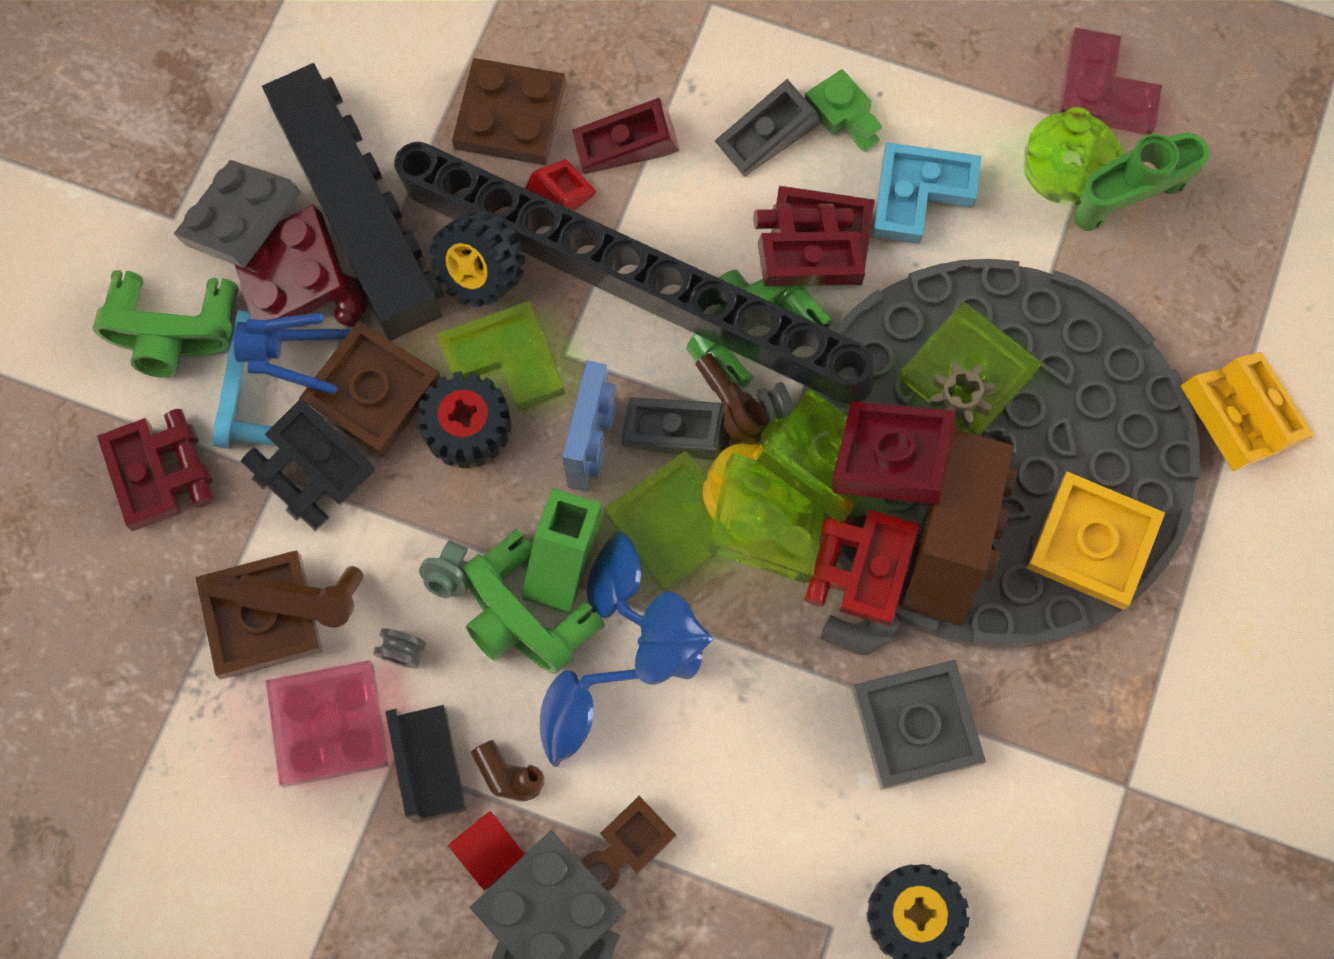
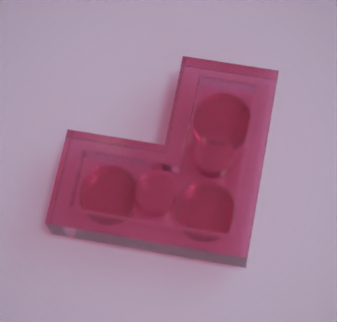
M1075 27L1070 41L1058 118L1150 135L1157 124L1162 85L1116 77L1121 36Z

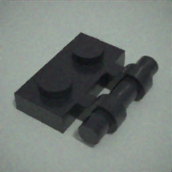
M302 398L265 433V436L279 450L268 460L254 447L240 461L254 474L252 480L263 490L268 487L288 506L286 512L296 521L302 519L314 531H317L329 519V516L316 505V502L325 493L341 506L376 470L368 460ZM292 461L313 480L303 491L282 473Z

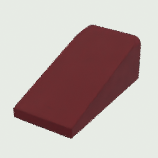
M660 97L572 130L584 174L660 158L680 151L670 113Z

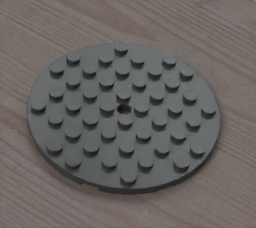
M1001 259L959 260L937 264L909 273L908 278L892 284L882 291L878 289L854 307L833 329V331L861 343L869 349L873 356V389L871 394L861 402L943 410L942 406L930 407L929 404L932 396L943 392L934 386L933 379L936 374L948 378L955 361L959 363L961 370L972 371L979 364L981 366L979 377L982 382L995 384L993 393L981 398L992 406L988 416L976 411L973 414L971 428H966L963 419H955V429L986 438L997 437L1007 444L1014 445L1009 466L1018 469L1010 497H1002L1001 507L1009 509V514L1001 539L994 538L992 544L993 550L1000 551L992 582L982 580L961 626L900 608L904 593L914 572L916 563H913L917 546L921 544L927 519L925 515L929 503L833 493L832 476L850 404L836 401L804 385L794 424L793 455L799 487L807 497V506L804 510L820 544L822 539L818 537L821 522L824 519H828L833 502H840L851 506L852 512L848 524L860 528L864 527L869 509L920 524L895 611L899 621L924 633L952 642L979 647L1018 648L1053 643L1082 634L1106 622L1122 611L1120 608L1026 569L1056 492L1066 472L1165 512L1132 598V603L1154 583L1168 566L1181 545L1191 522L1196 482L1200 478V444L1193 409L1180 387L1183 383L1177 370L1170 369L1163 355L1153 344L1156 339L1129 311L1091 285L1065 273L1054 270L1051 274L1038 269L1019 266L1020 261ZM854 367L844 368L838 373L840 377L848 380L856 379L863 374L861 370ZM956 386L952 397L959 396L962 404H968L972 393L965 394L962 386ZM843 545L836 568L851 572L857 548Z

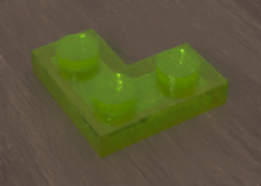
M530 301L436 334L452 377L453 372L461 371L463 377H469L470 372L479 373L480 376L502 368L518 411L565 394L563 383Z

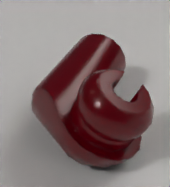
M342 273L349 294L334 301L337 308L333 315L338 323L354 327L360 321L361 314L366 312L367 303L361 284L355 278Z

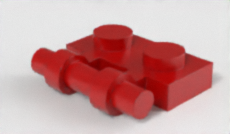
M833 502L829 517L822 520L818 532V537L822 541L815 563H810L807 569L805 580L809 585L804 601L815 606H824L829 589H837L844 592L839 612L890 627L920 524L869 509L864 527L860 528L848 524L852 512L851 506L840 502ZM843 545L857 548L851 572L835 568Z

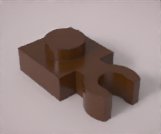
M638 796L600 832V835L610 846L605 851H594L587 854L581 863L588 870L596 863L605 864L609 868V877L602 885L610 892L618 884L620 869L626 863L638 875L676 838V834Z

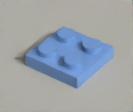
M586 360L562 455L568 488L587 492L591 476L599 478L605 458V448H602L604 432L602 431H611L617 408V402L613 401L615 384L608 382L607 364Z

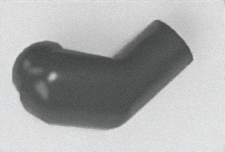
M895 613L890 627L866 619L854 625L829 615L820 639L858 655H868L890 644L898 634L900 621Z

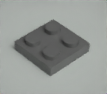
M229 160L225 167L216 173L212 184L196 205L187 211L183 222L174 232V235L185 246L245 268L301 191L288 178Z
M956 660L855 684L852 687L881 791L977 767L986 763Z
M552 830L539 840L469 907L515 959H580L627 913Z

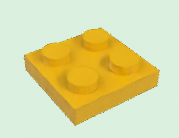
M1066 472L1056 492L1026 569L1125 610L1131 604L1165 512Z

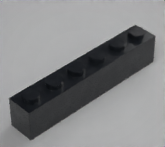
M311 63L262 85L270 107L388 340L392 341L441 318L442 315L437 299L444 297L442 289L432 270L425 273L422 272L417 259L423 257V254L412 231L409 230L402 233L396 220L403 217L391 191L381 193L376 181L383 179L371 152L364 155L361 154L356 143L363 139L352 115L348 114L342 117L337 105L342 104L343 100L332 77L322 79L315 63Z

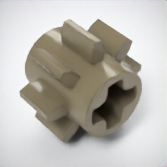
M955 361L948 378L939 374L934 376V386L943 392L932 396L929 404L930 407L942 406L943 410L955 411V419H963L966 428H971L973 414L976 411L982 415H989L992 406L981 398L993 393L995 384L982 382L979 377L981 371L979 364L972 371L961 370L959 363ZM956 386H962L965 394L972 393L968 404H962L959 396L952 397Z

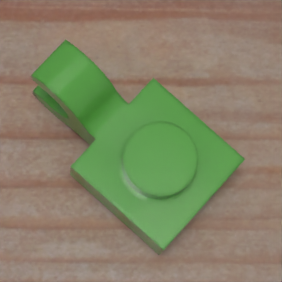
M843 69L805 93L806 101L817 112L821 123L833 136L845 129L856 145L864 152L879 143L880 139L875 133L881 130L882 126L877 118L870 113L871 100Z

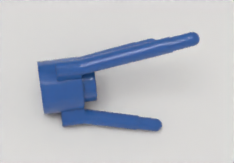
M321 313L267 320L247 319V322H238L234 335L235 359L237 362H248V373L267 374L311 389L335 394L337 392L336 385L270 364L269 361L271 358L279 359L281 341L345 339L352 329L280 330L322 323L324 316Z

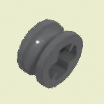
M783 382L776 383L772 391H767L765 388L757 389L758 402L769 418L768 429L770 432L778 430V425L783 422L788 426L795 424L796 418L793 404Z
M382 628L379 636L383 639V643L380 647L374 648L373 655L396 665L414 669L418 668L420 661L416 659V654L419 650H424L426 642L401 631Z

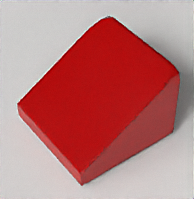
M567 159L533 171L525 189L572 211L577 210L596 193V190Z
M492 811L486 813L448 844V847L483 891L499 880L525 855Z

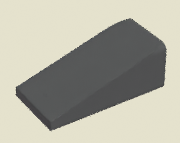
M786 79L719 136L715 143L745 177L805 136L821 121L813 107L792 83Z
M630 397L621 444L625 447L715 460L723 450L729 447L730 435L723 425L724 405L720 402Z

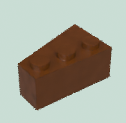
M954 429L940 505L928 504L925 515L927 519L921 544L917 546L913 563H916L914 572L904 593L901 609L961 626L982 580L992 582L1000 557V551L993 550L992 544L994 538L1001 539L1009 514V509L1001 507L1002 497H1010L1018 470L1015 467L1009 466L1014 445Z

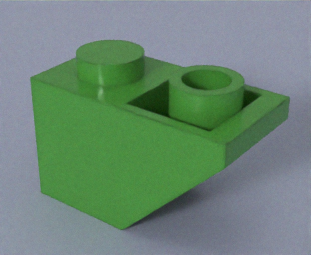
M551 488L534 536L522 592L523 600L567 614L572 613L604 521L602 504L600 502Z

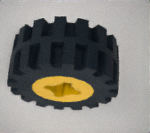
M475 210L469 211L448 223L435 234L432 239L435 243L430 246L429 254L435 256L430 261L432 270H438L439 275L436 277L438 283L442 284L445 282L448 286L445 292L451 297L456 294L459 295L458 302L464 305L472 301L473 307H481L484 304L487 306L512 289L524 273V270L520 269V267L525 264V256L518 254V251L523 247L520 240H513L512 235L515 231L510 225L504 228L502 226L503 219L497 215L489 219L488 211L481 210L478 213Z
M910 864L891 871L877 883L868 900L869 907L866 915L873 941L877 942L880 946L879 949L885 955H889L893 959L948 958L962 944L965 938V930L969 927L970 917H967L966 908H969L967 899L963 898L960 892L962 888L956 881L953 882L948 877V873L941 869H934L931 865Z

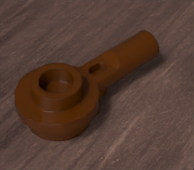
M712 353L705 355L695 365L724 405L723 425L725 430L734 440L755 445L763 438L764 431L769 428V418L765 410L751 394L743 392L737 383L730 382Z

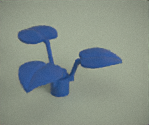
M616 531L614 536L606 542L598 554L587 582L588 604L593 608L592 612H597L601 618H609L618 610L622 616L641 627L642 636L638 639L639 648L635 658V669L585 675L580 681L575 672L565 670L554 679L544 696L540 711L542 746L549 762L554 767H559L563 760L575 754L590 732L593 723L594 704L588 689L592 685L640 679L645 684L657 685L672 676L691 679L696 675L701 666L703 650L713 641L711 635L694 616L689 604L679 594L663 592L658 595L648 606L644 616H641L629 607L627 600L637 592L640 585L641 563L634 543L624 532Z

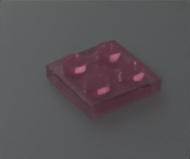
M370 660L265 680L280 786L289 787L389 767L374 664Z

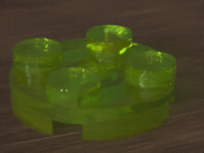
M1072 107L1066 112L1046 117L1034 127L1024 150V174L1033 189L1044 198L1057 203L1061 199L1076 201L1075 205H1080L1081 190L1088 177L1109 162L1124 155L1123 148L1105 123L1091 116L1089 111L1084 108ZM1065 150L1077 152L1081 156L1080 161L1082 165L1078 166L1075 162L1065 164L1062 161Z

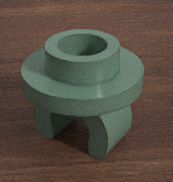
M449 540L439 558H427L423 561L419 568V574L424 580V586L428 591L442 598L462 596L466 592L469 580L461 568L467 563L463 559L468 552V548Z

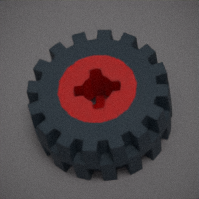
M461 371L453 372V379L447 381L445 376L437 379L439 386L436 388L429 386L425 391L426 400H420L418 407L420 416H418L419 427L430 451L436 458L440 457L445 464L452 466L453 462L458 463L460 468H469V463L474 462L479 467L485 464V458L489 456L492 459L496 458L499 455L498 449L500 446H506L508 432H511L510 412L500 388L497 389L494 382L487 377L484 380L480 379L479 373L470 372L469 377H463Z

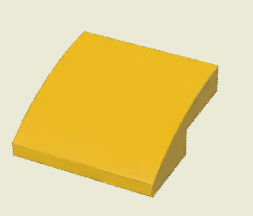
M1262 352L1237 357L1221 369L1195 375L1180 386L1233 472L1270 458L1314 436V433Z

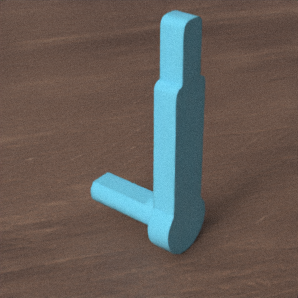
M237 311L219 408L215 420L214 447L230 449L232 440L276 446L265 436V433L272 426L236 421L246 362H237L235 359L234 335L238 322H247V319H251L248 311Z

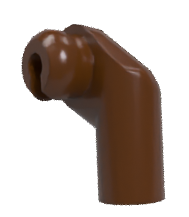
M494 740L487 741L471 751L489 790L495 796L524 802L532 800L539 795L544 785V775L538 767L528 765L525 768L506 764Z

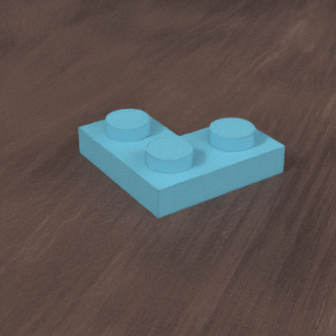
M886 142L872 237L920 244L923 237L927 201L974 207L977 199L982 156Z

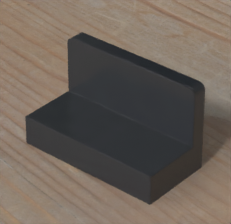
M440 705L406 714H401L397 709L385 711L406 818L413 823H418L467 811L446 707Z

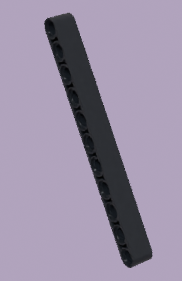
M419 141L411 142L397 152L394 159V167L409 196L416 202L452 219H456L473 210L476 213L481 210L488 211L489 219L497 215L503 219L502 226L504 228L510 225L515 231L512 238L514 241L520 240L523 247L519 251L836 401L851 404V401L861 402L871 394L874 385L873 356L869 349L861 343L432 145ZM427 170L425 173L415 176L417 173ZM464 188H469L466 192L459 195H455L457 191ZM503 207H510L502 214H494ZM543 226H552L551 229L545 233H535L539 228ZM583 246H595L587 253H576ZM626 265L638 266L631 273H618ZM669 285L681 286L679 291L673 294L660 293L663 288ZM712 305L726 307L723 312L717 315L704 313ZM759 325L768 326L771 329L763 336H753L747 333L751 328ZM801 346H809L817 350L813 355L805 358L792 354L795 349ZM847 367L858 368L863 372L860 377L850 380L838 375L842 369Z

